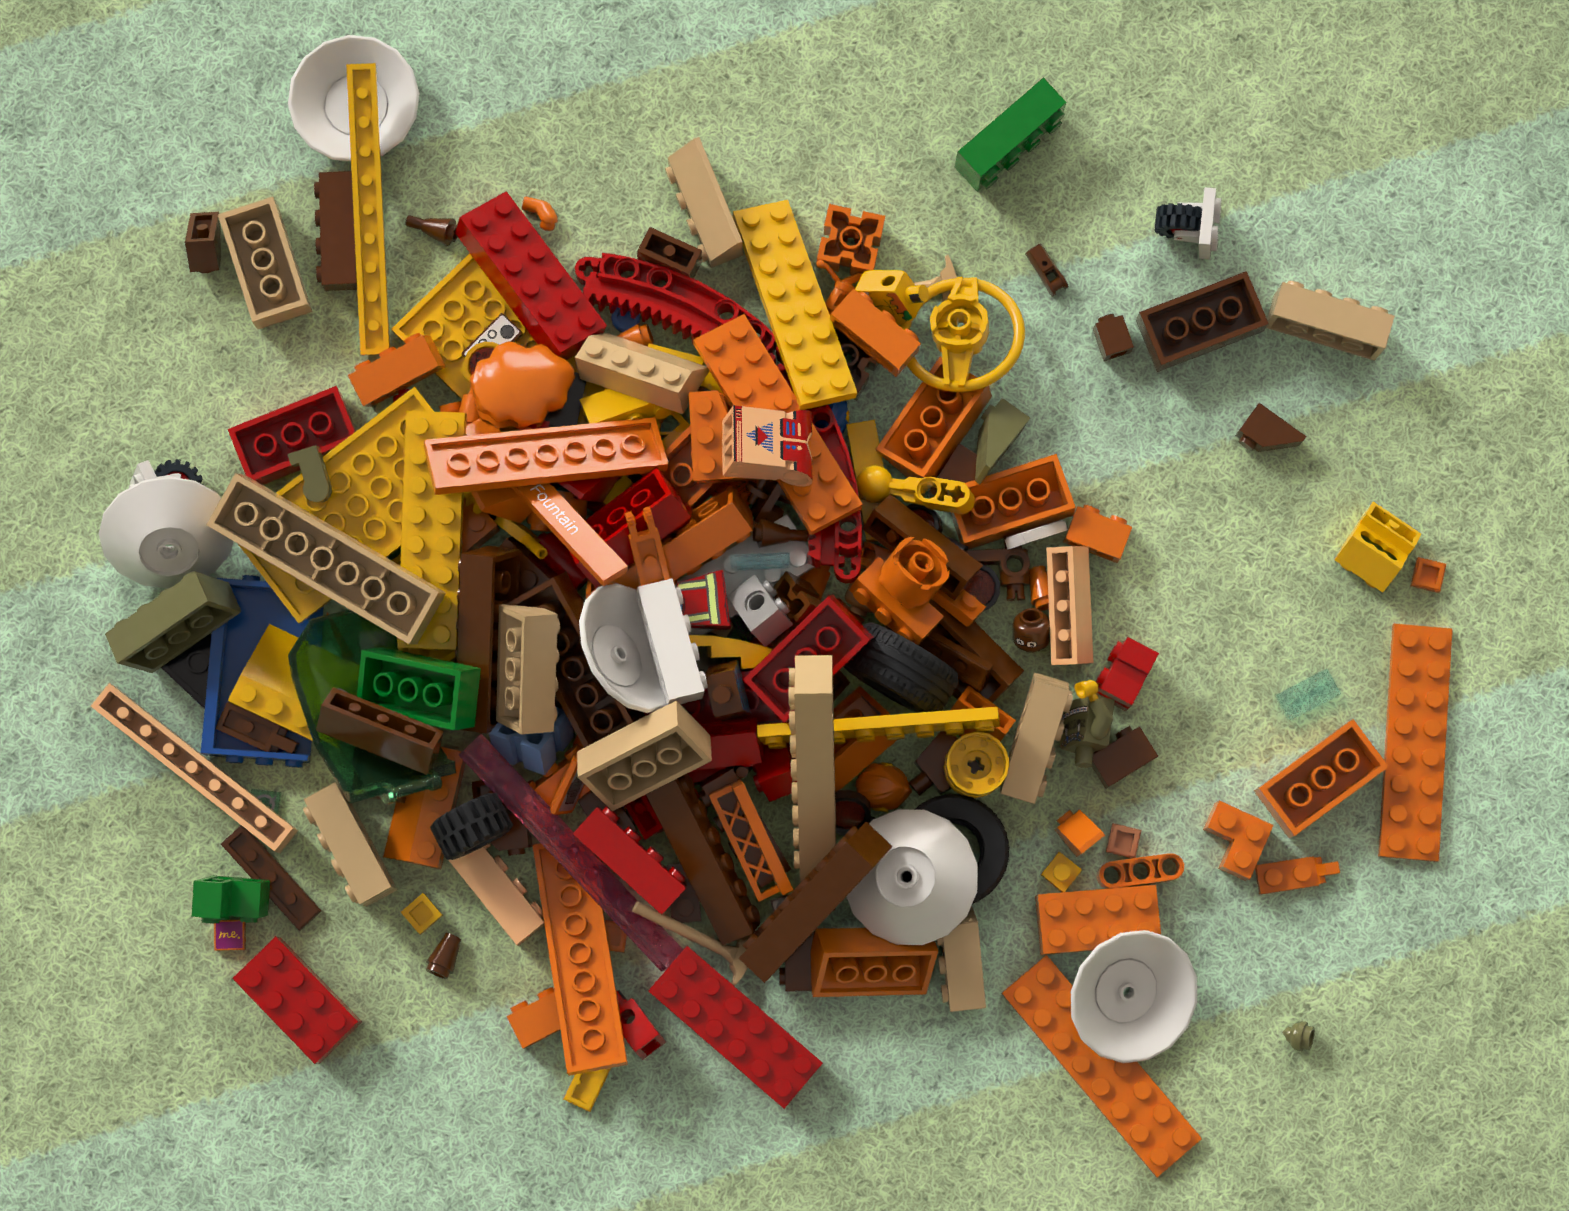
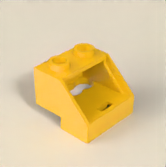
M1372 502L1334 560L1345 570L1353 572L1362 578L1367 585L1383 593L1402 569L1408 555L1415 548L1421 533L1375 502ZM1361 535L1369 538L1374 544L1381 546L1384 551L1393 554L1397 560H1393L1385 552L1366 542Z

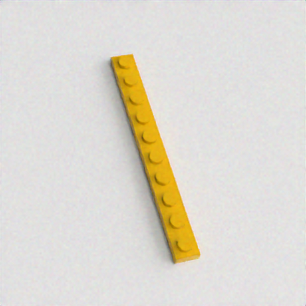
M376 63L346 64L360 355H379L380 352L390 348L377 69Z

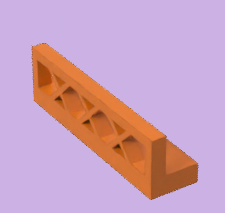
M741 779L708 794L757 901L760 902L778 892L785 895L793 891L784 868ZM732 791L737 799L733 813L721 809L717 798ZM739 808H741L744 816L738 815ZM724 814L731 816L729 824ZM736 818L746 821L750 827L745 839L735 836L732 832ZM752 834L757 843L750 841ZM737 841L744 843L742 849H740ZM748 845L759 848L762 853L758 866L746 862L744 858ZM764 860H765V862H766V864H767V866H768L769 869H766V868H763V867H762V866H763V863H764ZM749 867H750V868H753V869H756L755 874H754V877H753V875H752V873H751ZM760 871L772 875L776 885L760 892L756 884Z

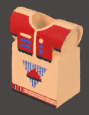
M733 405L722 420L723 476L764 480L781 479L783 482L795 486L804 487L811 485L813 481L812 456L808 441L812 436V412L809 410H798L786 414L785 411Z

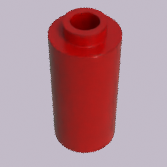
M543 532L537 537L540 539L539 543L548 552L547 556L542 560L558 575L566 571L574 587L579 591L587 583L588 578L576 566L569 549L553 532L549 534Z

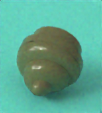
M1301 1021L1293 1024L1292 1027L1286 1028L1283 1031V1035L1291 1043L1294 1050L1302 1052L1303 1049H1311L1315 1036V1027L1308 1026V1022Z

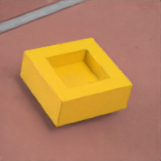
M1059 851L1040 875L1058 890L1065 892L1082 869Z
M424 893L419 895L401 911V914L420 935L443 916Z

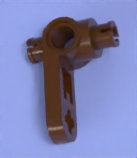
M1012 535L1003 537L1005 549L967 551L980 564L999 565L1001 587H1007V601H1014L1015 593L1017 601L1025 600L1024 586L1030 585L1028 549H1022V545L1007 549L1005 540ZM1012 558L1018 559L1022 564V569L1018 572L1010 571L1006 565L1007 560Z

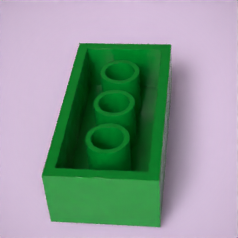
M1043 77L957 152L954 167L977 192L982 187L985 189L990 188L999 179L998 173L1004 168L1007 171L1012 169L1020 161L1018 158L1020 154L1025 150L1028 153L1033 151L1041 143L1039 138L1046 132L1052 134L1061 126V119L1065 116L1064 110L1067 102Z
M385 647L361 650L357 697L428 725L454 731L475 727L481 668Z

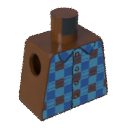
M738 659L709 666L705 676L714 717L720 721H726L751 715Z

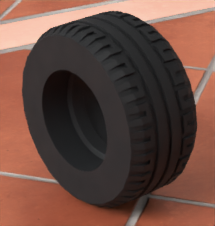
M875 623L863 625L874 638L844 668L874 690L915 713L943 711V706H946L949 701L948 698L952 696L953 690L958 685V673L941 659L903 636Z
M960 794L935 796L918 805L914 810H927L949 820L951 823L965 826L973 832L979 842L980 857L977 863V894L972 904L989 895L1000 883L1009 862V840L1004 825L997 817L998 815L980 800ZM909 871L903 873V881L906 883L911 881L912 874Z

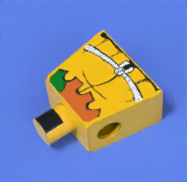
M866 270L863 272L855 288L858 293H866L873 300V305L880 311L886 310L892 314L898 325L916 318L922 303L926 302L929 298V291L926 285H915L908 274L902 270Z

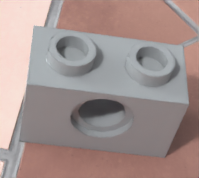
M754 574L730 593L727 598L751 633L766 647L791 627L793 623L786 615L790 612L786 604L780 598H774L778 594L768 580L762 583Z

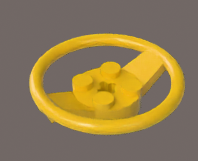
M957 277L929 286V298L926 302L941 293L951 291L947 297L948 300L942 302L938 307L935 306L930 316L932 337L937 349L942 352L944 378L938 377L924 369L915 357L907 364L909 370L929 386L950 392L978 390L995 383L1005 376L1017 362L1025 340L1023 316L1011 296L998 286L975 277ZM978 291H981L998 300L1008 311L1013 324V342L1007 356L995 369L983 376L968 380L973 355L982 351L990 332L987 310L979 303ZM912 321L899 324V326L904 330L906 328L910 329ZM959 323H964V326L958 327Z

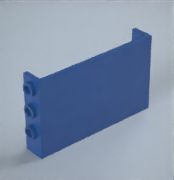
M243 575L242 580L217 578L229 582L241 613L217 628L211 635L201 754L204 756L226 757V762L243 764L244 759H256L255 764L273 766V761H285L286 767L303 768V763H310L312 741L288 730L286 737L299 742L295 754L279 749L278 753L265 752L217 730L216 725L226 703L229 702L228 699L244 667L268 625L271 624L320 647L324 606L299 624L266 581H260L259 576Z

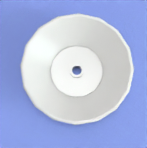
M347 35L323 42L303 58L291 78L288 107L294 128L310 148L332 160L351 162L346 64L376 63L381 156L404 140L416 120L420 93L413 69L398 50L376 38Z
M163 477L137 483L119 493L103 513L99 538L104 557L119 574L145 586L171 588L180 582L183 576L194 571L209 576L216 572L231 554L234 543L231 539L206 525L221 497L217 492L194 480Z
M617 583L598 587L585 600L579 620L581 646L591 672L605 691L625 707L645 713L657 711L666 706V701L636 598L637 590Z
M898 809L873 819L869 824L893 847L846 896L853 915L873 935L896 945H925L949 935L967 917L977 894L978 864L968 839L949 820L927 810ZM905 871H909L912 874V879L908 883L902 879Z
M1147 930L1119 933L1097 945L1080 965L1071 989V1018L1081 1040L1100 1057L1120 1063L1150 1060L1171 1048L1189 1027L1197 1005V976L1187 953L1169 937ZM1130 987L1129 993L1123 995L1124 989Z

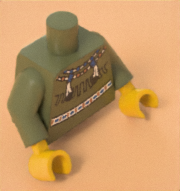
M1094 680L1081 681L1075 684L1074 689L1079 698L1072 701L1069 713L1063 712L1061 718L1064 720L1063 724L1065 725L1060 739V748L1064 751L1075 753V766L1081 768L1092 767L1093 752L1104 749L1109 745L1115 700L1098 696L1096 694L1098 692V684Z

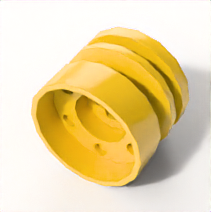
M973 732L963 735L953 743L945 756L943 770L946 781L953 791L962 796L965 795L976 799L988 796L1003 783L1008 774L1009 758L1005 747L997 738L988 733ZM978 760L979 767L983 769L973 774L971 773V767L967 763Z

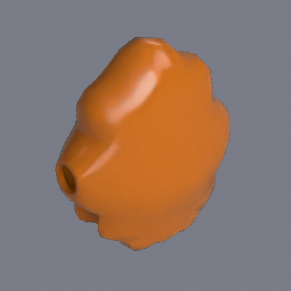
M509 341L495 347L489 358L477 362L474 374L469 380L470 390L481 420L488 421L499 429L512 426L518 430H530L529 425L536 424L538 428L543 424L547 413L563 408L567 402L568 391L575 379V369L567 360L555 355L548 347L542 344L525 348L520 344Z

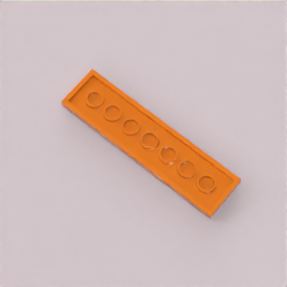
M745 314L693 339L694 347L731 407L736 405L785 411L786 414L800 410L796 396ZM812 424V436L808 441L812 456V484L804 487L795 486L777 479V482L810 535L861 510L863 506Z
M655 417L424 440V452L435 495L643 474L651 472L656 467L662 472L667 471L668 460Z
M1395 623L1392 625L1384 760L1389 767L1383 771L1378 857L1439 861L1452 628Z
M577 837L533 844L567 1074L571 1076L628 1065L595 854Z
M1045 955L1001 994L1155 1177H1159L1202 1138L1138 1062L1120 1063L1100 1057L1081 1040L1071 1018V989L1073 985L1052 960Z

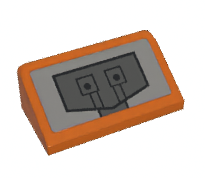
M577 752L573 754L552 800L550 813L554 815L571 813L585 786L577 774Z

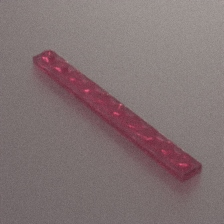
M482 734L478 735L459 754L463 761L493 793L498 794L500 800L653 964L661 972L667 969L683 951L679 944L662 926L632 912L637 899L594 853L573 835L574 832L557 814L550 813V806Z

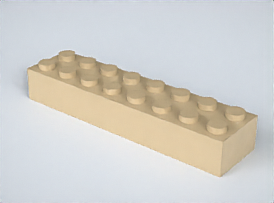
M235 473L206 524L208 527L408 644H418L446 595V592L246 475Z
M832 655L795 656V668H789V686H795L789 687V728L791 734H796L790 735V754L792 758H796L791 759L792 781H797L792 782L793 804H798L797 806H792V821L794 827H799L793 828V846L795 849H799V851H794V869H800V881H803L836 845Z

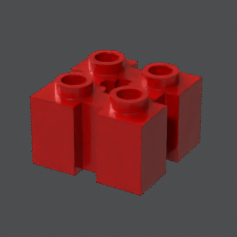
M1129 637L1123 643L1118 641L1107 658V661L1111 662L1109 669L1104 667L1095 681L1098 684V692L1096 694L1115 700L1114 706L1127 711L1133 705L1159 653Z

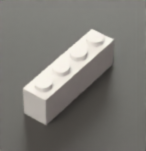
M673 579L637 587L636 598L666 705L676 700L683 704L702 699L704 689L708 688L704 671H699L696 661L700 659L696 643H691L688 633L692 631L688 615L682 614L680 605L684 602L680 587L674 586Z

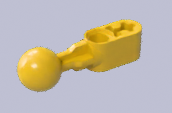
M877 465L863 469L856 481L859 495L864 500L872 503L882 502L891 494L892 496L901 497L904 502L924 505L932 510L957 514L968 513L975 504L973 493L965 483L936 477L895 479L892 478L887 469ZM937 488V494L933 498H925V493L928 489ZM961 493H963L965 497L959 498L958 502L953 499V497H960Z

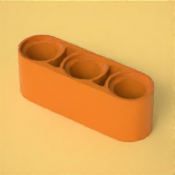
M1173 853L1110 861L1098 869L1097 881L1105 889L1168 882L1182 875L1184 862L1180 856ZM1166 859L1172 860L1176 864L1177 868L1174 875H1167L1163 872L1162 864ZM1137 863L1143 864L1147 868V876L1143 880L1136 878L1133 874V867ZM1108 867L1114 868L1118 872V880L1114 884H1110L1104 879V871Z

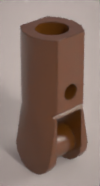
M1041 243L1025 253L1052 297L1056 295V291L1059 289H1067L1069 287L1066 279ZM1053 272L1057 278L1050 282L1046 276Z

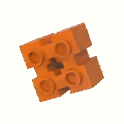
M829 204L823 234L829 236V238L821 237L817 261H824L836 272H839L840 265L850 267V275L858 272L863 273L866 270H874L878 249L872 248V245L880 246L885 216L863 211L861 218L851 216V208ZM848 238H854L856 245H847Z

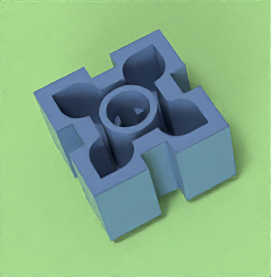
M556 707L557 720L554 722V732L521 735L498 722L489 733L494 759L512 765L523 762L525 769L546 775L557 760L556 752L564 751L573 739V726L564 710Z

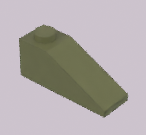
M1003 398L995 407L990 404L981 416L984 423L978 431L975 482L979 485L1018 438L1030 420V417Z

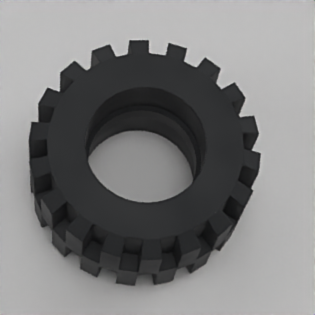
M488 793L472 799L440 816L432 823L430 829L446 860H454L502 837L510 831L513 823L498 794Z

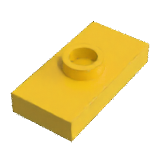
M611 1068L574 1075L563 1100L591 1112Z

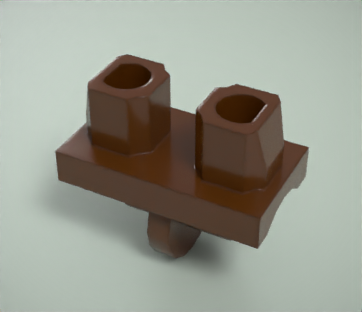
M759 479L757 483L748 481L745 487L751 492L747 502L753 505L751 508L752 515L755 517L753 520L759 523V520L762 518L775 522L782 518L784 511L775 503L779 496L787 501L789 500L777 480Z

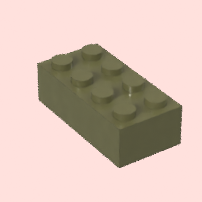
M194 571L183 576L182 580L173 587L160 592L159 596L150 603L141 605L137 612L127 619L118 621L114 628L106 632L105 635L118 664L153 673L241 613V609L229 582Z

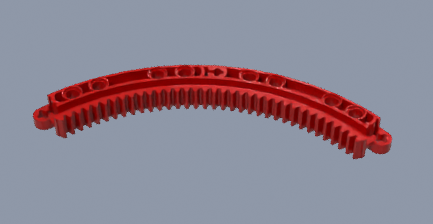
M602 253V258L583 257L577 261L575 265L576 278L579 283L585 285L583 287V294L593 307L595 304L598 305L599 312H602L606 306H609L611 314L614 313L617 307L620 308L621 316H624L629 310L632 319H635L640 313L642 322H646L651 317L654 326L662 321L664 330L672 325L673 334L676 335L682 331L683 339L686 340L691 336L692 344L693 339L745 314L755 332L760 334L759 338L775 364L776 351L777 360L780 362L776 366L793 391L773 332L763 322L732 299L698 280L669 268L627 256ZM587 266H592L594 272H590L589 276H584L583 271L586 270ZM626 271L634 272V275L629 278L621 277V274ZM659 280L667 282L663 287L654 286V283ZM729 312L733 314V317L724 320L720 318V315ZM829 405L806 409L812 412L813 425L819 420H825L829 423L825 428H818L815 425L814 427L858 496V488L849 451ZM860 510L813 535H810L808 532V564L818 569H821V565L834 566V574L837 580L845 584L855 582L861 573L862 524ZM845 522H851L856 527L852 531H844L841 525ZM845 557L851 558V568L855 569L851 570L849 575H844V571L839 569L845 566Z

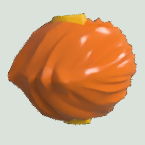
M872 763L856 780V791L867 798L871 808L875 811L888 812L889 810L896 809L912 793L905 774L891 763Z

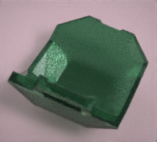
M348 609L310 619L288 654L291 678L317 751L350 804L379 796L384 804L388 805L395 803L397 798L428 789L430 791L441 789V777L456 773L455 761L448 759L441 746L437 759L426 775L316 731L321 705L333 687L341 688L347 693L357 696L361 650L378 647L398 650L396 636Z

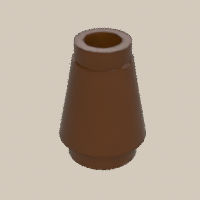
M445 933L427 959L426 971L442 979H448L449 974L454 972L461 939L450 933Z

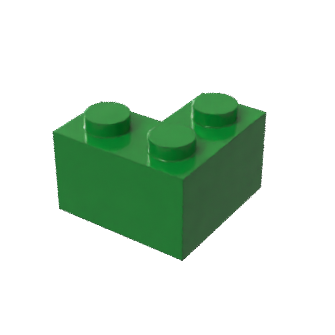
M217 875L195 880L193 882L191 917H201L202 923L212 924L220 923V920H229L230 916L240 917V922L257 923L258 918L268 916L270 880Z

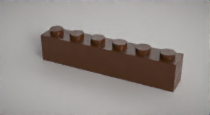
M685 774L647 793L646 796L722 946L753 934L761 923L759 911L755 905L751 904L747 896L745 883L738 878L731 856L725 852L721 845L720 834L714 826L712 827L707 817L706 806L698 799L694 791L692 778Z

